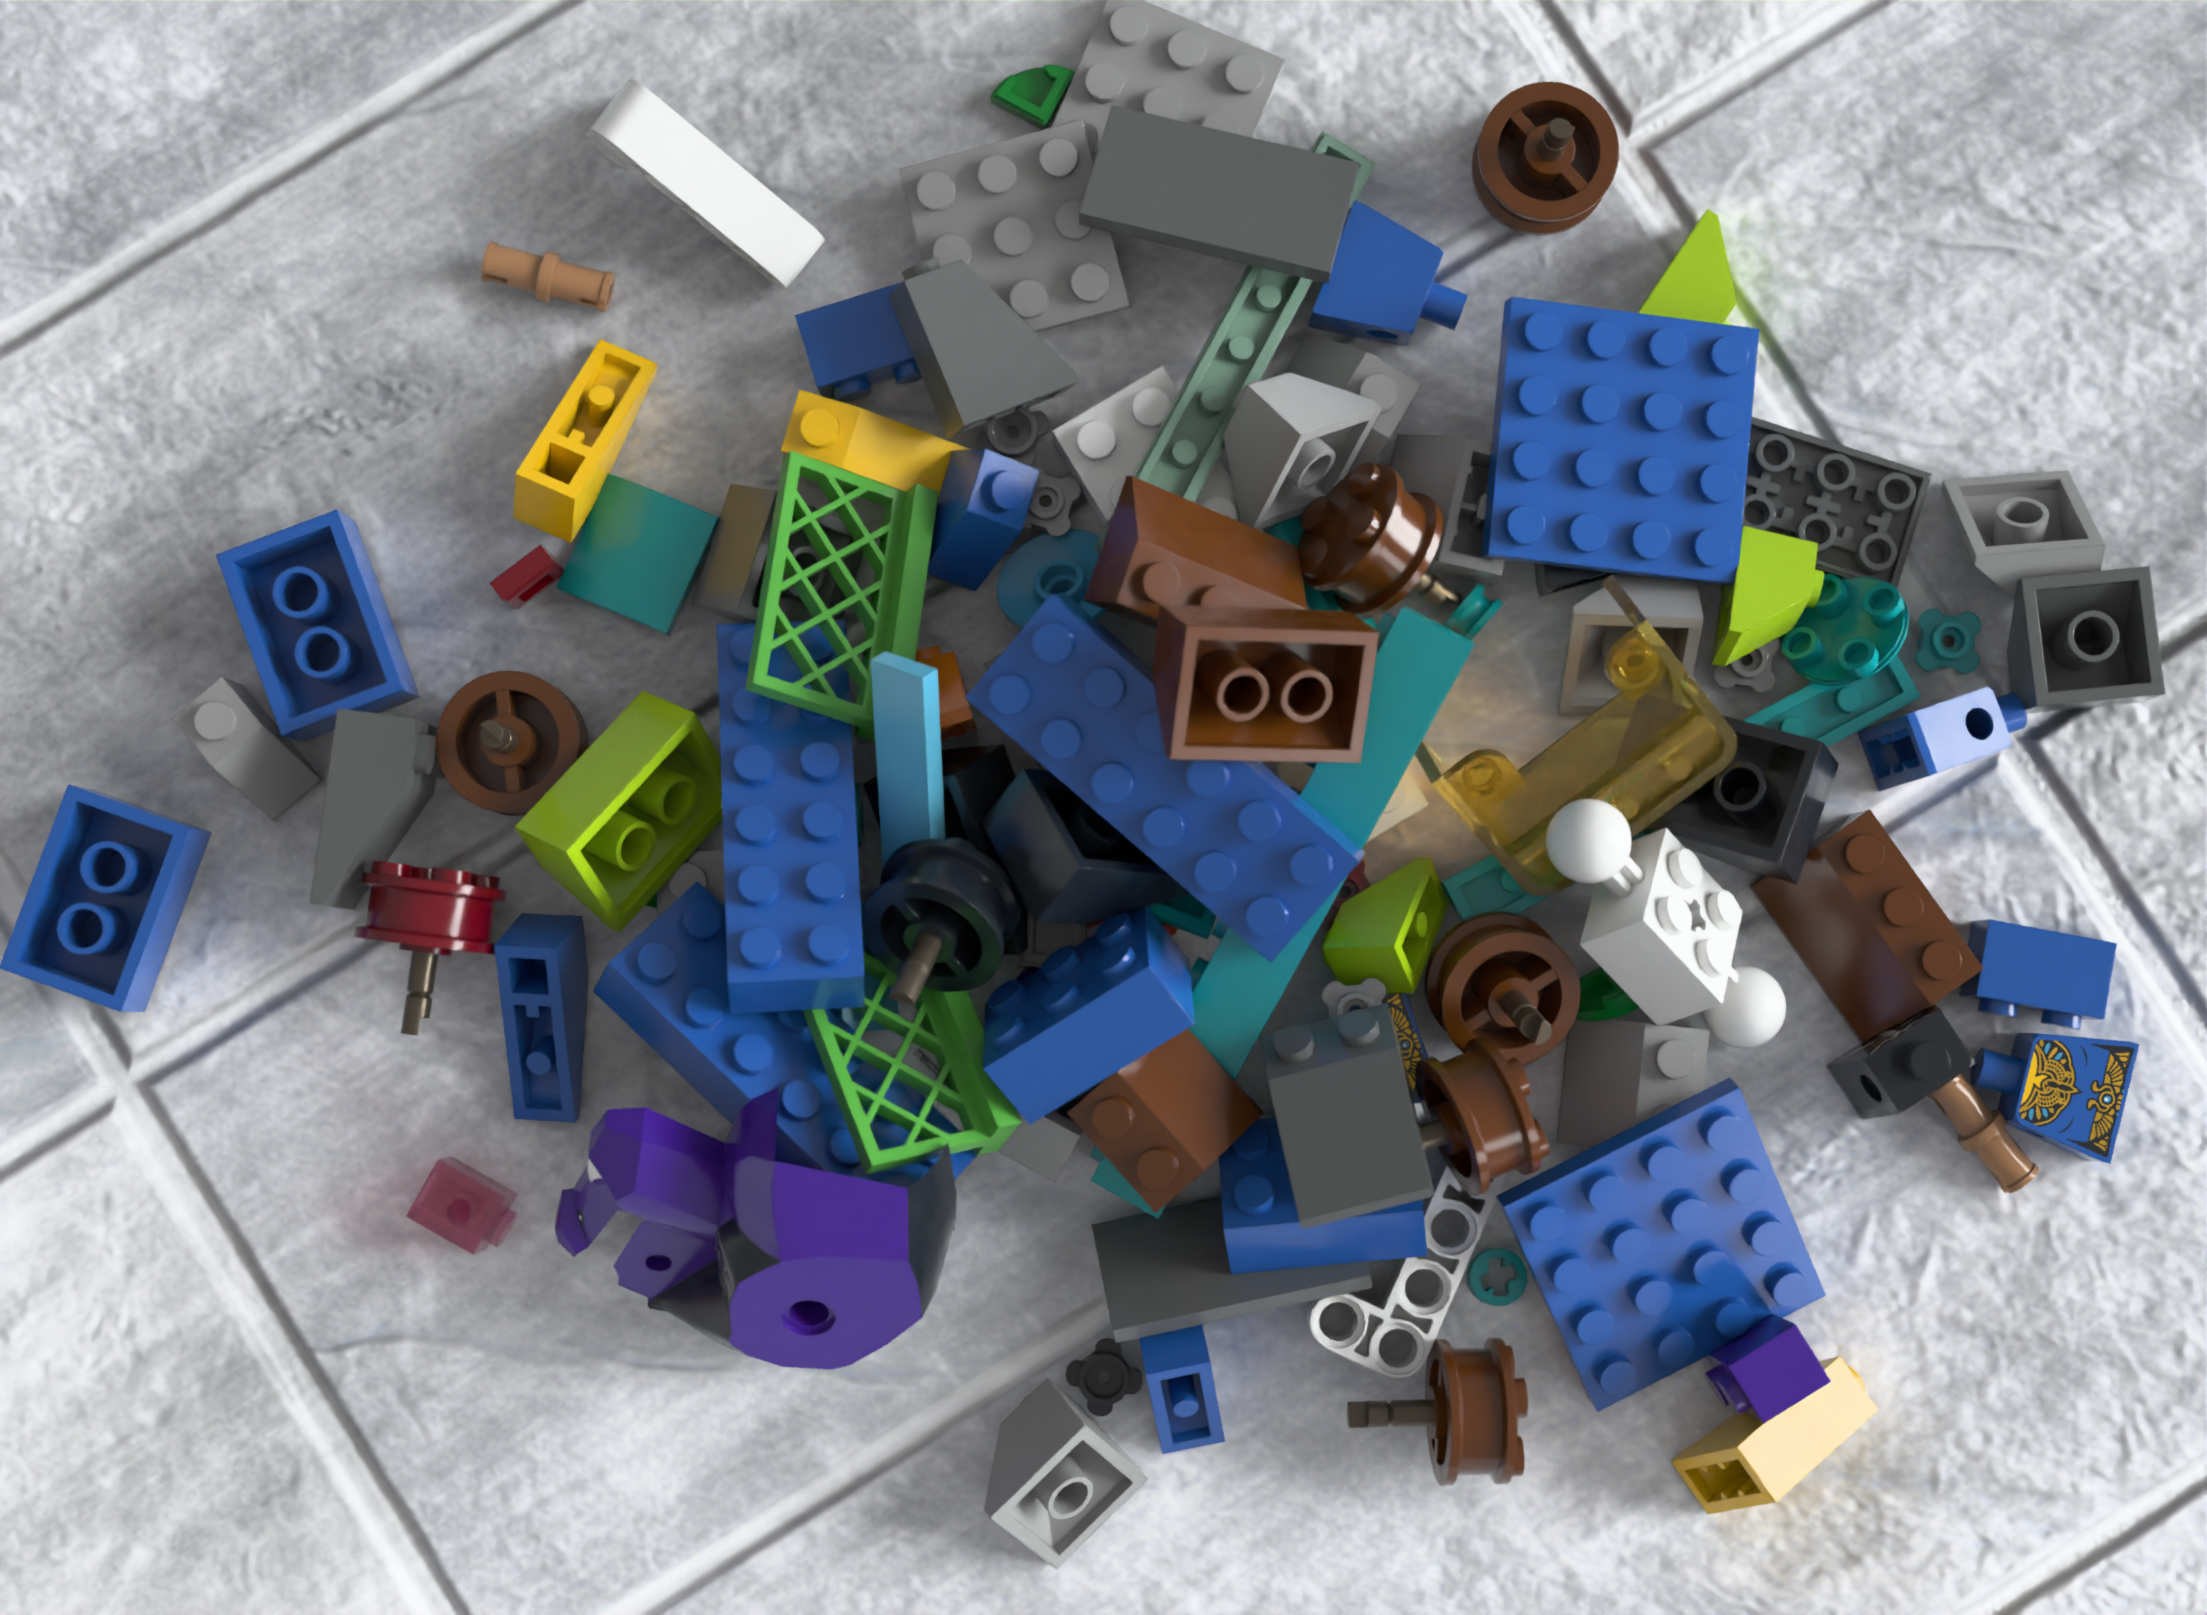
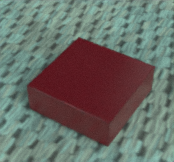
M540 544L491 581L490 585L502 601L514 609H520L561 578L564 569L553 554Z

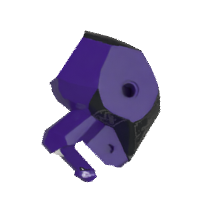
M778 1086L769 1092L754 1097L737 1113L725 1143L646 1107L608 1109L590 1132L588 1165L574 1188L564 1189L561 1192L556 1212L555 1232L557 1241L575 1258L578 1253L590 1246L617 1211L627 1212L644 1219L645 1221H641L613 1266L619 1277L618 1285L648 1297L647 1306L649 1309L669 1312L710 1339L747 1356L782 1367L829 1370L852 1365L879 1350L923 1317L937 1290L956 1220L957 1193L948 1142L938 1161L925 1176L909 1188L775 1161Z

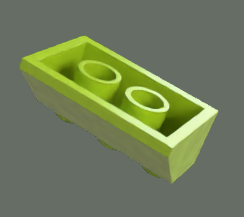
M642 690L519 821L515 828L540 866L609 928L620 933L723 819L721 757L694 712Z

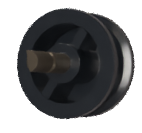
M956 837L947 840L922 839L907 843L895 850L882 870L880 886L868 898L861 917L862 932L869 948L883 965L898 975L888 998L914 1006L922 988L942 992H961L975 989L988 982L997 972L1002 961L1004 943L1010 939L1017 927L1021 915V903L1016 887L1006 872L965 839Z

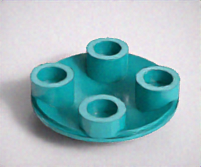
M1825 574L1821 594L1814 608L1805 607L1794 629L1786 633L1782 639V652L1795 672L1814 684L1843 686L1862 681L1884 668L1900 650L1909 628L1907 605L1894 585L1878 578L1867 576L1853 577L1854 580L1847 578L1840 579L1834 574Z

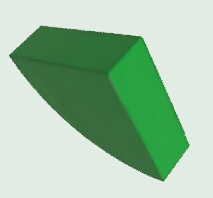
M1044 65V67L1028 69L1016 75L1012 74L1006 77L994 89L990 96L991 103L1041 130L1047 129L1064 100L1075 71L1058 65Z
M1601 966L1579 978L1581 997L1575 1020H1609L1640 1008Z

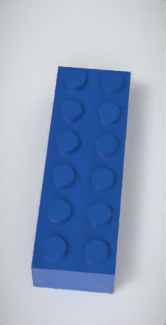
M1064 592L1050 595L965 697L1270 963L1341 884L1365 854L1359 846L1260 761L1169 759L1165 755L1152 668Z
M846 619L835 620L847 639ZM789 621L793 629L807 622ZM756 623L716 624L727 979L731 1014L865 1007L852 725L745 690ZM819 626L798 636L818 668L838 658ZM774 630L773 640H775V639H777V638L779 637V636L777 635V633L775 632V630ZM784 645L771 652L767 675L790 683H794L804 677ZM841 665L825 674L824 677L837 698L850 702L849 673L844 665ZM809 684L805 686V688L812 689Z
M699 881L695 882L607 964L593 992L732 1125L737 1113L754 1097L769 1092L778 1086L775 1161L909 1188L925 1176L938 1161L939 1157L865 1174L803 1011L731 1014L727 979L725 906ZM824 1009L831 1024L851 1035L854 1034L855 1030L833 1009ZM839 1047L841 1054L843 1055L845 1050ZM853 1054L846 1066L853 1082L876 1094L886 1074L885 1072ZM893 1078L883 1097L916 1117L925 1100V1097L919 1091L896 1078ZM932 1105L925 1119L927 1123L949 1135L960 1132ZM862 1106L864 1113L866 1114L868 1109ZM876 1113L869 1125L879 1151L902 1146L909 1131ZM917 1136L914 1143L924 1140ZM973 1149L950 1154L954 1180L977 1157Z

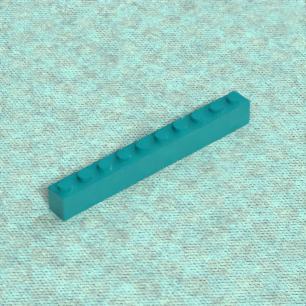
M1408 606L1401 608L1397 618L1385 612L1375 629L1379 632L1361 763L1304 762V764L1314 769L1304 789L1300 791L1292 786L1290 787L1361 849L1364 848L1476 644ZM1346 878L1272 963L1218 918L1211 932V935L1221 940L1210 961L1199 956L1190 970L1195 1024L1189 1027V1029L1235 1080ZM1095 1145L1090 1157L1100 1163L1090 1181L1159 1219L1167 1204L1155 1213Z

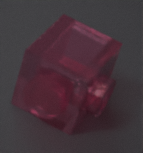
M451 1156L438 1159L406 1217L474 1255L485 1251L489 1244L499 1247L506 1238L517 1217V1213L510 1210V1207L518 1194Z

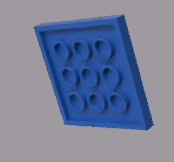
M1519 297L1507 299L1504 302L1481 557L1721 586L1733 585L1740 558L1759 329Z
M1730 1077L1496 1196L1587 1397L1597 1412L1707 1357L1712 1351L1735 1337L1744 1334L1747 1330L1773 1314L1783 1318L1826 1296L1742 1092Z

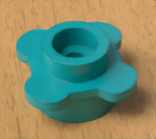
M1929 609L1919 616L1917 626L1921 631L1917 639L1918 651L1915 653V661L1922 670L1931 672L1935 669L1954 668L1959 674H1968L1977 668L1979 656L1974 651L1975 635L1981 630V621L1974 613L1966 611L1959 616L1942 615L1937 609ZM1945 636L1953 638L1954 643L1952 647H1946L1943 644Z

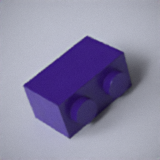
M1774 1314L1750 1328L1744 1334L1735 1337L1712 1351L1706 1357L1713 1368L1704 1373L1705 1377L1725 1407L1731 1405L1738 1415L1746 1412L1763 1424L1831 1382L1797 1325Z

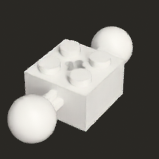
M1579 799L1562 807L1554 815L1547 829L1546 849L1554 867L1565 877L1580 883H1596L1580 941L1581 947L1658 1027L1703 1011V1016L1709 1030L1715 1037L1727 1045L1737 1048H1753L1772 1039L1783 1025L1786 1016V999L1778 982L1767 972L1751 966H1731L1743 912L1734 896L1730 892L1723 890L1701 866L1697 856L1690 849L1685 848L1667 828L1632 841L1626 819L1620 811L1607 802L1597 799Z

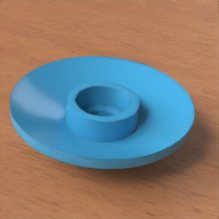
M1070 529L1061 537H1052L1047 532L1034 537L1020 546L1005 562L997 582L998 601L1008 620L1022 630L1050 595L1063 592L1095 620L1100 618L1107 610L1084 601L1099 557V553L1094 551L1093 548L1100 536L1084 530Z

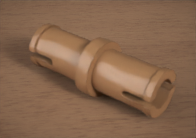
M490 241L486 248L481 268V281L493 282L535 293V299L538 301L550 303L552 298L598 309V311L604 313L608 310L615 283V273L609 271L606 273L561 261V255L558 253L547 251L544 256L498 245V243Z
M1963 1073L1928 1095L1959 1132L1957 1141L1961 1147L1967 1152L1974 1151L2001 1185L2004 1193H2013L2021 1189L2039 1172L2037 1165L2030 1161L2005 1129L2007 1121L1999 1110L1991 1111L1963 1076Z

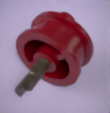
M373 860L371 873L363 872L362 883L371 886L366 925L355 927L354 937L400 943L399 949L412 951L407 985L409 994L405 999L401 1033L418 1036L420 1018L430 1019L432 1005L430 995L434 990L438 955L452 956V950L495 955V943L490 941L495 903L506 901L507 891L499 890L500 877Z

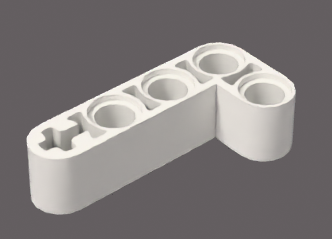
M629 79L585 133V137L611 161L626 171L630 172L634 169L760 274L784 290L788 289L825 241L824 237L809 222L661 99L632 79Z
M1442 1156L1432 1179L1435 1196L1423 1199L1422 1202L1427 1256L1397 1259L1378 1304L1352 1292L1310 1301L1307 1306L1306 1321L1307 1327L1316 1341L1327 1350L1388 1377L1400 1379L1410 1377L1418 1372L1429 1355L1495 1203L1496 1196L1502 1187L1505 1174L1490 1179L1488 1191L1481 1195L1472 1196L1465 1191V1195L1477 1199L1472 1209L1456 1198L1443 1196L1447 1186L1458 1192L1461 1191L1462 1186L1458 1183ZM1452 1209L1458 1211L1464 1224L1462 1234L1453 1243H1437L1431 1232L1433 1219L1443 1210ZM1417 1270H1432L1438 1281L1437 1292L1427 1302H1411L1405 1292L1406 1280L1410 1274ZM1331 1303H1345L1352 1308L1354 1315L1350 1329L1344 1334L1337 1336L1324 1333L1320 1329L1319 1324L1320 1314L1324 1308ZM1394 1329L1406 1330L1410 1333L1413 1343L1408 1356L1398 1362H1389L1381 1358L1379 1344L1384 1334Z

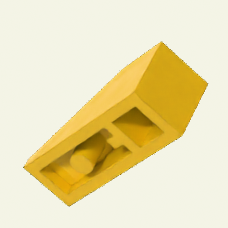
M602 339L599 340L515 474L514 519L572 543L592 510L607 474H610L657 372L658 363Z
M803 390L798 392L781 448L783 456L790 451H794L905 492L915 484H919L938 491V497L952 451L970 450L861 407Z

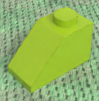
M1709 209L1705 211L1637 313L1731 325L1725 320L1737 304L1718 215Z
M1748 526L1742 527L1740 558L1734 583L1730 586H1722L1711 664L1725 667L1794 629L1805 607L1814 608L1816 606L1824 581V572L1815 569L1818 543Z
M1418 857L1341 904L1331 930L1327 931L1324 936L1322 946L1324 961L1333 970L1338 982H1341L1344 986L1359 985L1367 978H1375L1383 983L1386 994L1415 992L1449 906V901L1431 858Z

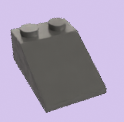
M337 708L309 904L354 910L370 887L362 883L363 872L371 873L373 860L388 861L434 794L436 779H444L445 777L436 749L437 727L416 718Z
M1388 1003L1353 1010L1342 1015L1288 1027L1284 1030L1260 1036L1267 1081L1302 1230L1435 1196L1406 1063Z

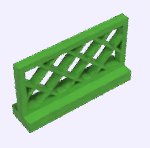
M790 451L783 457L745 690L856 725L855 736L875 742L870 660L887 651L915 661L938 491L915 484L905 492L794 451ZM799 476L818 482L830 504L811 513L797 491ZM863 498L885 506L882 527L869 533L851 505V502ZM835 511L855 540L854 543L837 552L817 522ZM793 515H794V517H795L796 520H797V521L794 522V523H792V517H793ZM803 529L822 559L805 570L801 569L788 548L789 536ZM878 539H880V541H879V547L877 546V544H876V542H875V541L878 540ZM858 550L862 551L875 572L873 584L862 591L842 559ZM825 568H828L847 598L830 609L826 608L808 580L809 577ZM783 573H785L788 579L782 582ZM791 587L795 588L813 617L794 629L778 606L780 593ZM869 596H871V602H870V603H869L868 600L866 599V598L869 597ZM851 606L867 629L865 642L855 648L851 647L833 619L835 615ZM816 626H819L838 658L818 668L798 637ZM774 630H775V632L777 633V635L779 636V637H778L777 639H775V640H773ZM782 645L786 647L804 675L803 678L794 683L767 675L771 652ZM863 653L862 662H861L860 659L858 658V655H860V654ZM844 665L858 687L856 704L837 698L824 675ZM809 684L812 689L805 688V686Z
M863 952L864 972L881 980L871 1000L865 997V1007L851 1008L863 1015L853 1035L831 1024L824 1009L802 1010L865 1174L940 1157L947 1142L950 1154L973 1149L975 1155L979 1156L999 1151L1021 1124L1016 1108L983 1070L984 1030L968 991L942 992L922 988L914 1005L917 1013L912 1022H909L878 1005L887 986L893 987L898 975L889 970L879 960ZM870 1019L903 1037L894 1058L860 1040ZM911 1042L935 1055L940 1068L935 1080L902 1063ZM839 1047L845 1050L843 1055L841 1054ZM852 1054L886 1073L876 1094L852 1081L846 1067ZM893 1078L927 1095L917 1117L883 1098ZM944 1080H945V1083H946L947 1087H945V1086L942 1085L943 1082H944ZM934 1100L956 1111L965 1131L949 1135L927 1123L925 1119ZM862 1106L868 1109L866 1114L864 1113ZM875 1113L909 1131L902 1146L879 1151L869 1126ZM917 1136L924 1140L914 1143Z

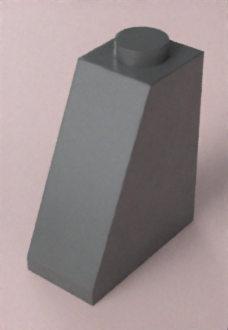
M938 258L918 263L902 272L904 281L888 296L948 439L1060 396L1078 383L1074 370L962 259L942 267Z

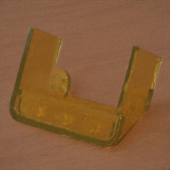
M1613 575L1604 580L1602 584L1635 626L1613 644L1606 659V670L1610 679L1620 690L1618 695L1519 770L1506 755L1493 749L1474 751L1462 758L1451 768L1443 762L1424 738L1415 753L1416 758L1435 789L1520 887L1527 893L1535 896L1556 894L1574 882L1562 875L1554 867L1546 849L1548 826L1554 815L1562 807L1579 799H1597L1607 802L1624 816L1629 825L1632 839L1724 770L1734 758L1737 750V737L1734 730Z

